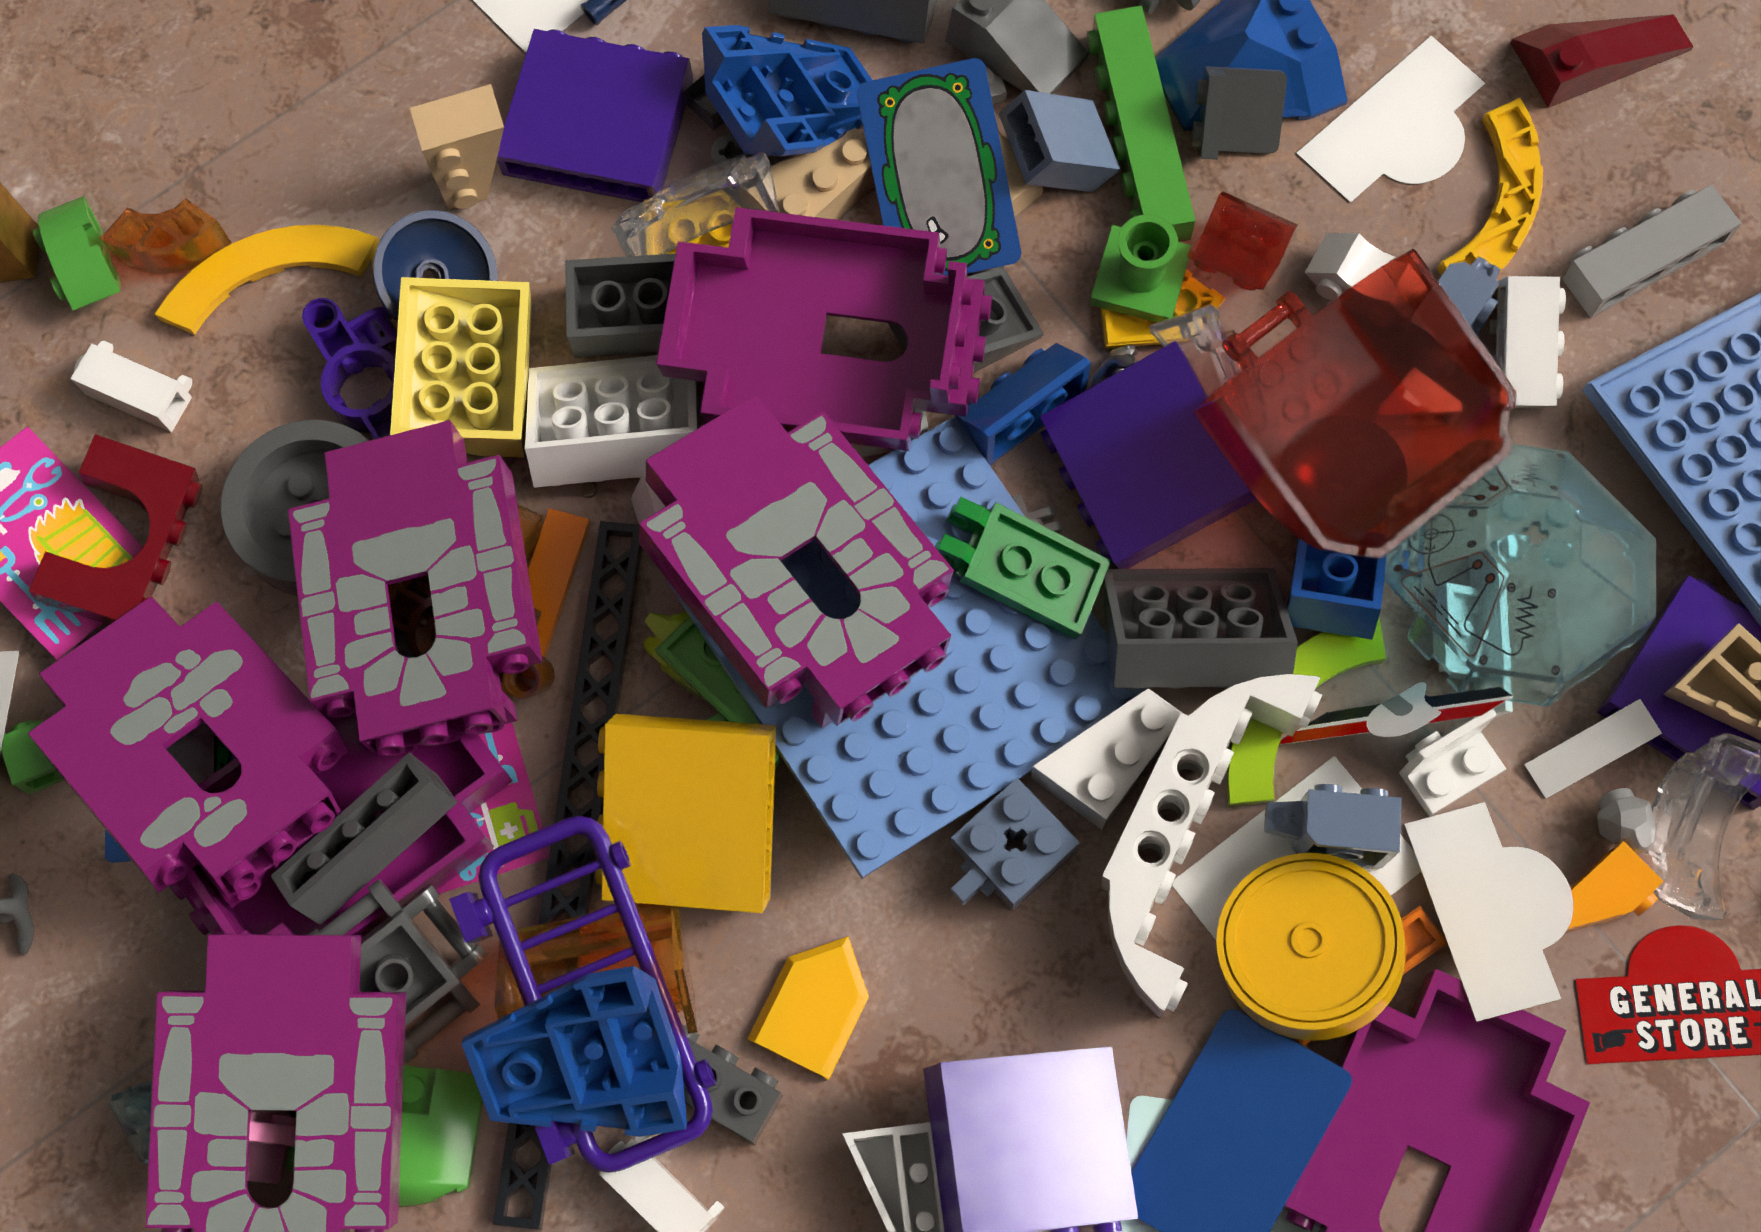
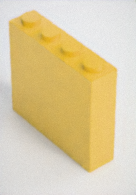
M615 714L605 724V727H601L598 737V751L600 754H605L604 771H600L597 782V794L599 798H604L603 814L599 815L597 822L603 826L612 844L621 841L627 851L631 866L623 869L622 872L634 902L763 913L770 901L776 725ZM602 869L597 870L595 877L596 883L602 885V900L614 901Z

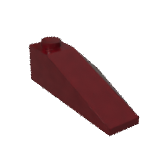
M1674 14L1548 24L1515 37L1510 42L1548 108L1687 53L1693 48L1692 43Z

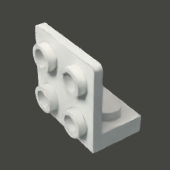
M1493 709L1482 716L1455 720L1452 723L1453 726L1442 734L1444 737H1441L1437 731L1415 745L1416 749L1405 756L1409 762L1399 774L1428 817H1431L1506 770L1502 761L1481 733L1497 716Z

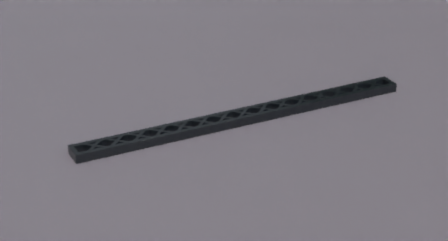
M600 521L554 823L566 819L568 809L573 814L571 817H588L591 815L590 818L596 822L599 815L603 814L604 798L598 797L597 782L600 771H604L605 754H600L597 759L585 768L576 756L577 749L591 738L598 744V733L601 727H605V724L615 714H618L642 546L639 544V525ZM610 535L632 537L630 549L615 559L608 550ZM607 560L609 562V565L605 567ZM628 565L626 573L623 568ZM618 573L625 582V588L609 600L602 591V584ZM600 600H601V602H602L604 605L599 608V603H600ZM622 605L621 614H620V612L617 610V608H619V607ZM609 614H612L619 623V628L617 632L603 641L595 631L596 624ZM595 642L598 646L593 649V643ZM616 646V648H615V655H614V654L612 653L611 649ZM603 655H606L613 664V669L609 675L597 683L589 673L590 665ZM587 683H589L591 686V688L588 691H586ZM608 688H610V689H609V696H607L606 693L604 692V691H606ZM599 696L607 706L606 714L590 725L583 716V709ZM581 724H582L583 727L585 728V730L580 733ZM576 767L579 773L574 776V769ZM597 772V777H596V782H595V780H594L591 776ZM584 781H587L594 790V797L592 801L578 811L570 801L571 791ZM587 838V843L573 854L563 844L564 839L551 844L545 882L563 875L572 867L574 869L580 868L581 866L578 862L583 858V866L596 861L597 856L589 838ZM562 853L567 858L563 862H561ZM594 872L582 876L580 887L567 898L562 895L557 887L543 893L537 935L549 931L551 922L565 911L573 920L589 913ZM556 897L560 903L554 907ZM578 902L577 912H575L572 906ZM587 925L575 929L561 942H558L556 938L549 940L553 948L548 952V941L535 946L531 972L537 986L547 982L543 976L544 968L558 956L568 966V973L581 968ZM569 947H571L570 957L565 952ZM566 984L559 986L555 989H552L550 991H547L543 996L565 986ZM508 1123L493 1225L542 1230L552 1164H548L534 1125ZM522 1126L525 1132L519 1136L520 1127ZM532 1139L541 1152L540 1162L525 1173L516 1161V1153L520 1147ZM513 1173L518 1177L514 1183H512ZM537 1176V1183L535 1187L531 1180ZM524 1186L534 1199L531 1219L507 1216L510 1197Z

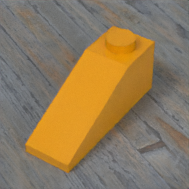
M1624 841L1610 849L1570 887L1573 897V915L1565 933L1617 920L1631 912L1640 916L1657 901L1658 897L1653 892L1664 881Z

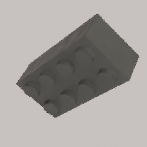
M676 253L565 260L567 340L574 358L659 352Z

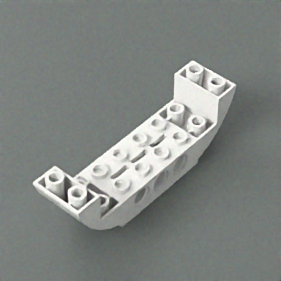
M1285 674L1259 677L1234 685L1211 697L1189 716L1180 713L1102 875L1101 889L1108 892V923L1112 945L1121 969L1139 998L1160 1018L1166 1008L1173 1012L1175 1011L1188 984L1180 979L1184 968L1136 945L1135 942L1144 946L1156 919V916L1151 914L1150 910L1154 902L1163 905L1176 876V874L1169 870L1174 861L1181 865L1184 862L1196 834L1190 831L1189 828L1193 821L1201 825L1215 792L1208 788L1212 781L1220 785L1231 762L1234 752L1227 749L1230 742L1239 745L1250 722V718L1292 737L1298 725L1307 728L1322 697V694L1314 691L1320 680L1317 676ZM1183 769H1189L1194 771L1199 778L1193 781L1184 780L1178 772ZM1162 809H1172L1178 813L1180 819L1168 822L1162 819L1158 812ZM1143 849H1154L1160 854L1161 860L1156 863H1147L1140 858L1138 853Z

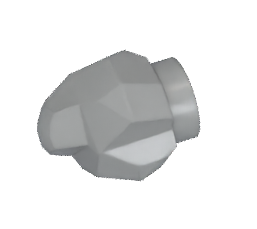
M1629 788L1612 790L1599 799L1598 807L1600 811L1597 815L1600 835L1617 845L1624 841L1635 853H1644L1653 846L1656 826L1650 802L1635 797Z

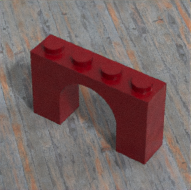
M95 434L78 473L84 485L126 498L139 505L149 516L150 530L147 541L141 551L131 560L108 568L88 566L45 551L29 588V593L35 601L110 625L151 597L157 584L163 586L166 582L171 568V561H168L167 558L172 546H179L184 538L187 523L183 521L188 507L195 508L203 485L198 483L199 478L194 467Z

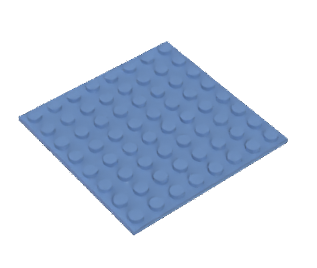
M956 416L920 435L919 439L911 440L909 451L893 450L868 464L934 547L944 534L967 544L969 543L973 532H964L946 522L951 507L957 503L960 497L989 510L997 502L1024 516L966 430L958 422ZM815 539L781 560L786 569L824 615L833 619H845L852 616L858 610L860 605L858 593ZM953 569L948 595L938 604L929 607L951 634L946 651V659L930 672L926 673L922 669L917 674L911 676L910 683L898 694L892 697L885 694L875 700L873 708L859 720L852 722L849 718L838 726L832 722L822 729L811 716L814 697L804 684L802 691L792 700L784 704L777 701L766 708L666 579L760 724L776 725L777 751L861 879L1002 791L1017 777L1021 779L1032 772L1035 764L1145 691L1144 688H1114L1109 665L1107 634L1092 612H1090L1082 635L1075 640L960 582L961 577L955 575L957 569Z

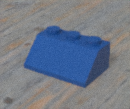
M1055 343L1045 351L1043 348L1034 351L1024 361V366L1011 375L1010 372H1007L997 378L991 385V390L977 399V404L969 403L967 417L956 415V419L966 430L989 465H992L1044 427L1040 418L1041 415L1086 391L1091 363L1085 356L1058 343Z

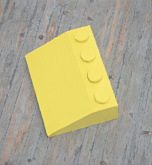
M401 277L390 435L450 420L463 437L467 454L485 457L500 455L501 457L524 458L532 315L529 282Z

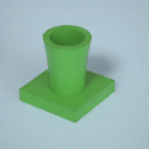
M1138 215L1129 219L1122 227L1112 225L1089 305L1170 326L1193 245L1178 242L1174 227L1167 220L1157 215Z

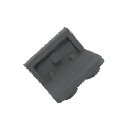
M1205 66L1203 80L1198 79L1196 85L1195 103L1196 105H1201L1199 121H1193L1191 145L1196 146L1201 159L1218 160V151L1274 153L1278 150L1287 76L1283 71Z

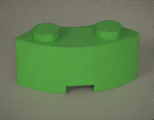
M85 196L38 214L39 227L33 229V234L41 250L47 252L56 275L51 277L50 281L61 301L67 299L72 310H76L120 292L121 278L108 252L104 232Z

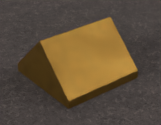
M1 183L0 282L35 278L40 247L34 237L33 229L38 228L39 225Z

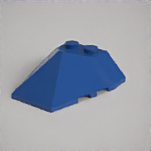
M1223 0L1155 57L1164 96L1183 131H1192L1193 121H1199L1201 105H1196L1195 103L1196 85L1198 79L1203 80L1205 66L1283 71L1287 76L1283 118L1297 117V120H1309L1344 106L1348 101L1337 47L1310 0Z
M740 25L704 28L702 44L705 93L745 154L787 156L814 153L838 140L847 131L863 126L857 89L860 84L872 79L851 48L806 39L803 45L784 41V34L772 32L769 38L749 34V27Z
M635 966L586 974L465 1036L461 1042L490 1121L551 1127L552 1121L580 1124L581 1131L596 1132L597 1126L625 1129V1135L637 1137L686 1130L687 1117L681 1055L655 978Z

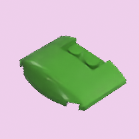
M404 1065L399 1207L435 1202L434 1199H438L457 1189V1193H460L469 1188L483 1104L472 1073ZM289 1147L286 1167L294 1173L295 1147Z

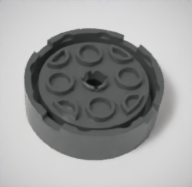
M302 420L288 423L270 430L256 439L241 453L226 478L221 498V517L225 534L240 558L256 575L273 588L298 596L288 509L330 498L324 452L369 441L359 432L345 425L325 420Z

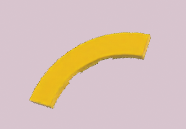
M1521 98L1491 110L1483 116L1482 122L1494 146L1498 166V187L1495 203L1490 217L1482 230L1465 247L1439 263L1437 270L1441 276L1449 264L1466 262L1471 265L1478 257L1486 259L1490 264L1497 266L1501 269V272L1518 252L1531 229L1542 193L1543 166L1540 163L1538 135L1531 116Z
M294 225L251 235L228 245L197 265L167 295L155 315L162 322L196 335L210 314L230 297L229 293L249 280L254 282L266 276L283 272L285 268L295 266L333 269L362 277L374 256L379 240L376 236L358 230L329 225Z

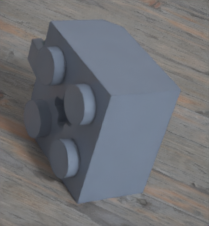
M1478 257L1471 265L1466 262L1449 264L1409 321L1393 356L1413 368L1416 366L1435 382L1444 369L1452 373L1465 354V350L1471 341L1476 339L1486 324L1487 318L1498 303L1492 296L1500 284L1496 281V278L1501 269L1481 257Z
M1017 777L951 837V846L965 860L960 869L966 875L951 888L950 893L964 906L979 891H982L987 897L995 892L1013 911L1076 854L1080 842ZM1007 838L1013 841L1018 838L1023 841L1022 852L1016 848L1010 852L1007 851Z
M1318 784L1314 786V790L1308 789L1300 801L1268 803L1265 808L1264 832L1293 839V850L1296 854H1329L1351 861L1360 867L1383 868L1400 852L1402 798L1388 796V791L1384 789L1365 788L1360 790V794L1342 792V787L1339 785Z

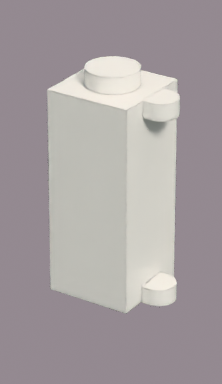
M101 341L98 346L91 343L85 355H82L77 360L74 374L71 377V380L85 395L171 433L192 398L188 393L192 386L191 378L181 375L178 380L158 373L113 353V344L106 341Z
M651 1135L636 1136L635 1139H631L627 1144L620 1141L608 1154L619 1152L650 1139ZM655 1158L623 1171L613 1173L601 1171L599 1174L657 1232H706L725 1208L717 1201L708 1210Z

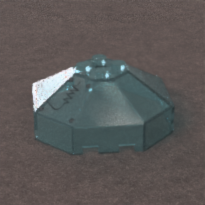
M1481 439L1390 501L1384 581L1416 614L1408 630L1407 639L1428 661L1434 658L1449 674L1446 681L1457 693L1501 687L1514 696L1507 701L1549 707L1559 700L1572 686L1579 681L1582 683L1604 667L1617 653L1624 648L1627 650L1638 642L1655 619L1656 538L1569 451ZM1534 525L1538 526L1539 533L1546 535L1547 538H1541L1538 544H1532L1530 537L1523 535L1522 532L1528 531L1530 526Z

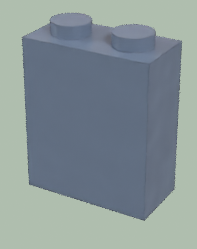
M1024 90L999 113L1004 130L1027 185L1095 192L1121 170L1093 100Z

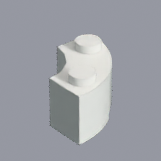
M1326 233L1305 271L1310 280L1317 285L1316 291L1319 295L1328 300H1337L1341 304L1368 316L1375 324L1382 327H1391L1392 324L1407 326L1432 288L1431 283L1413 260L1397 258L1384 253L1371 245L1359 233Z

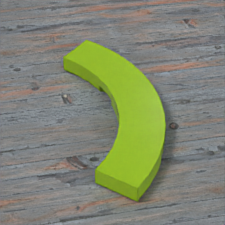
M1380 617L1378 618L1372 640L1323 632L1299 645L1296 651L1293 675L1319 677L1320 680L1315 688L1316 690L1329 679H1333L1347 671L1366 665L1383 663L1386 660ZM1250 718V722L1239 745L1232 742L1231 751L1234 754L1227 770L1228 807L1264 804L1275 800L1273 785L1274 764L1283 732Z

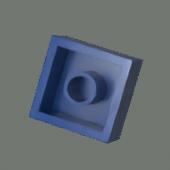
M1301 525L1294 554L1287 610L1292 626L1372 640L1381 611L1389 539Z

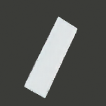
M1641 699L1524 765L1545 798H1548L1657 737L1662 732Z

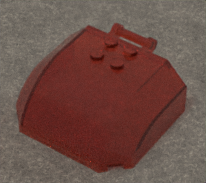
M1411 249L1377 268L1339 294L1313 315L1310 314L1296 294L1287 291L1276 300L1277 305L1240 334L1232 333L1222 341L1226 354L1233 361H1236L1242 370L1213 391L1193 411L1252 494L1291 533L1319 550L1381 559L1511 454L1512 436H1508L1510 410L1516 407L1517 391L1415 249ZM1286 319L1291 320L1296 328L1257 357L1250 347Z

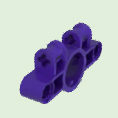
M317 298L310 301L303 310L302 319L327 361L321 375V391L324 399L345 426L358 432L371 433L374 439L390 436L397 330L391 322L392 316L384 307H376L347 322L339 307L332 300ZM333 319L329 326L319 328L325 320ZM381 332L384 333V335H385L384 337H381V335H380ZM366 367L383 368L392 382L386 397L383 400H377L367 409L348 408L340 395V390L346 379L352 374L362 372Z

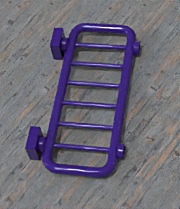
M583 816L566 818L497 847L488 853L480 866L478 879L484 898L479 899L477 893L465 892L449 900L465 943H477L492 937L493 934L489 925L494 924L524 1006L541 998L540 994L634 955L640 969L655 978L681 1055L684 1088H687L694 1107L693 1117L687 1122L686 1130L662 1133L619 1152L608 1154L600 1150L593 1132L580 1130V1124L552 1121L551 1127L534 1126L549 1165L574 1155L575 1151L572 1145L577 1143L578 1149L587 1164L597 1171L613 1173L623 1171L683 1146L703 1135L711 1122L713 1112L711 1097L707 1088L716 1085V1081L707 1059L696 1061L622 872L623 869L631 866L623 843L618 841L612 844L601 824L592 818ZM581 834L589 838L598 858L597 861L508 898H503L497 882V873L501 866L573 835ZM602 869L615 903L520 942L508 907ZM616 912L619 913L631 947L538 986L536 985L524 953L525 950Z

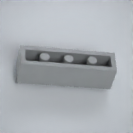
M1713 185L1697 193L1694 189L1685 192L1673 202L1672 207L1663 212L1660 208L1654 209L1646 214L1638 222L1639 225L1627 230L1626 227H1622L1610 234L1604 240L1603 245L1594 250L1591 246H1587L1572 256L1569 260L1571 265L1562 280L1590 318L1728 243L1742 223Z

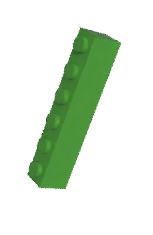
M1142 5L1095 13L1093 28L1091 31H1087V45L1090 55H1096L1099 66H1095L1096 83L1098 90H1105L1107 101H1104L1103 105L1104 116L1107 126H1114L1116 137H1112V148L1117 161H1122L1125 172L1121 173L1122 192L1125 198L1131 197L1133 209L1129 211V217L1131 219L1143 214L1160 216L1174 227L1178 242L1191 240L1196 220Z

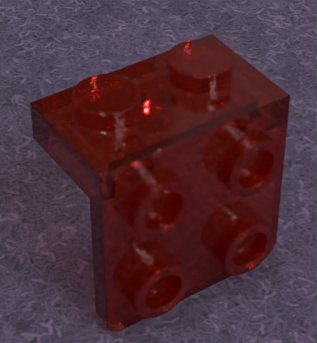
M1222 191L1217 198L1203 233L1190 247L1187 257L1195 261V266L1205 272H1220L1233 278V283L1243 289L1250 291L1256 289L1264 290L1278 270L1298 224Z

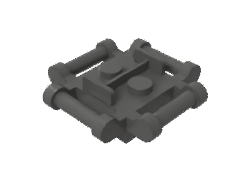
M378 879L368 887L370 891L368 894L319 931L315 928L308 935H345L382 906L389 917L361 938L359 992H406L405 1026L449 991L453 993L455 997L405 1036L404 1061L408 1063L419 1054L417 1049L466 1010L471 1013L481 1005L474 993L460 978L483 961L488 953L479 943L475 945L474 943H465L459 925L437 899L440 894L432 884L421 889L407 903L401 906L387 886ZM421 911H424L460 956L453 964L449 965L412 920Z

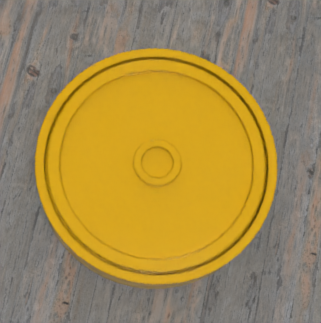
M1298 853L1282 856L1259 866L1234 888L1222 909L1218 922L1216 938L1217 955L1225 982L1233 998L1243 1011L1258 1024L1289 1038L1317 1041L1338 1038L1355 1032L1382 1013L1394 997L1403 976L1405 938L1400 913L1394 900L1385 887L1372 874L1357 864L1337 856L1322 853Z

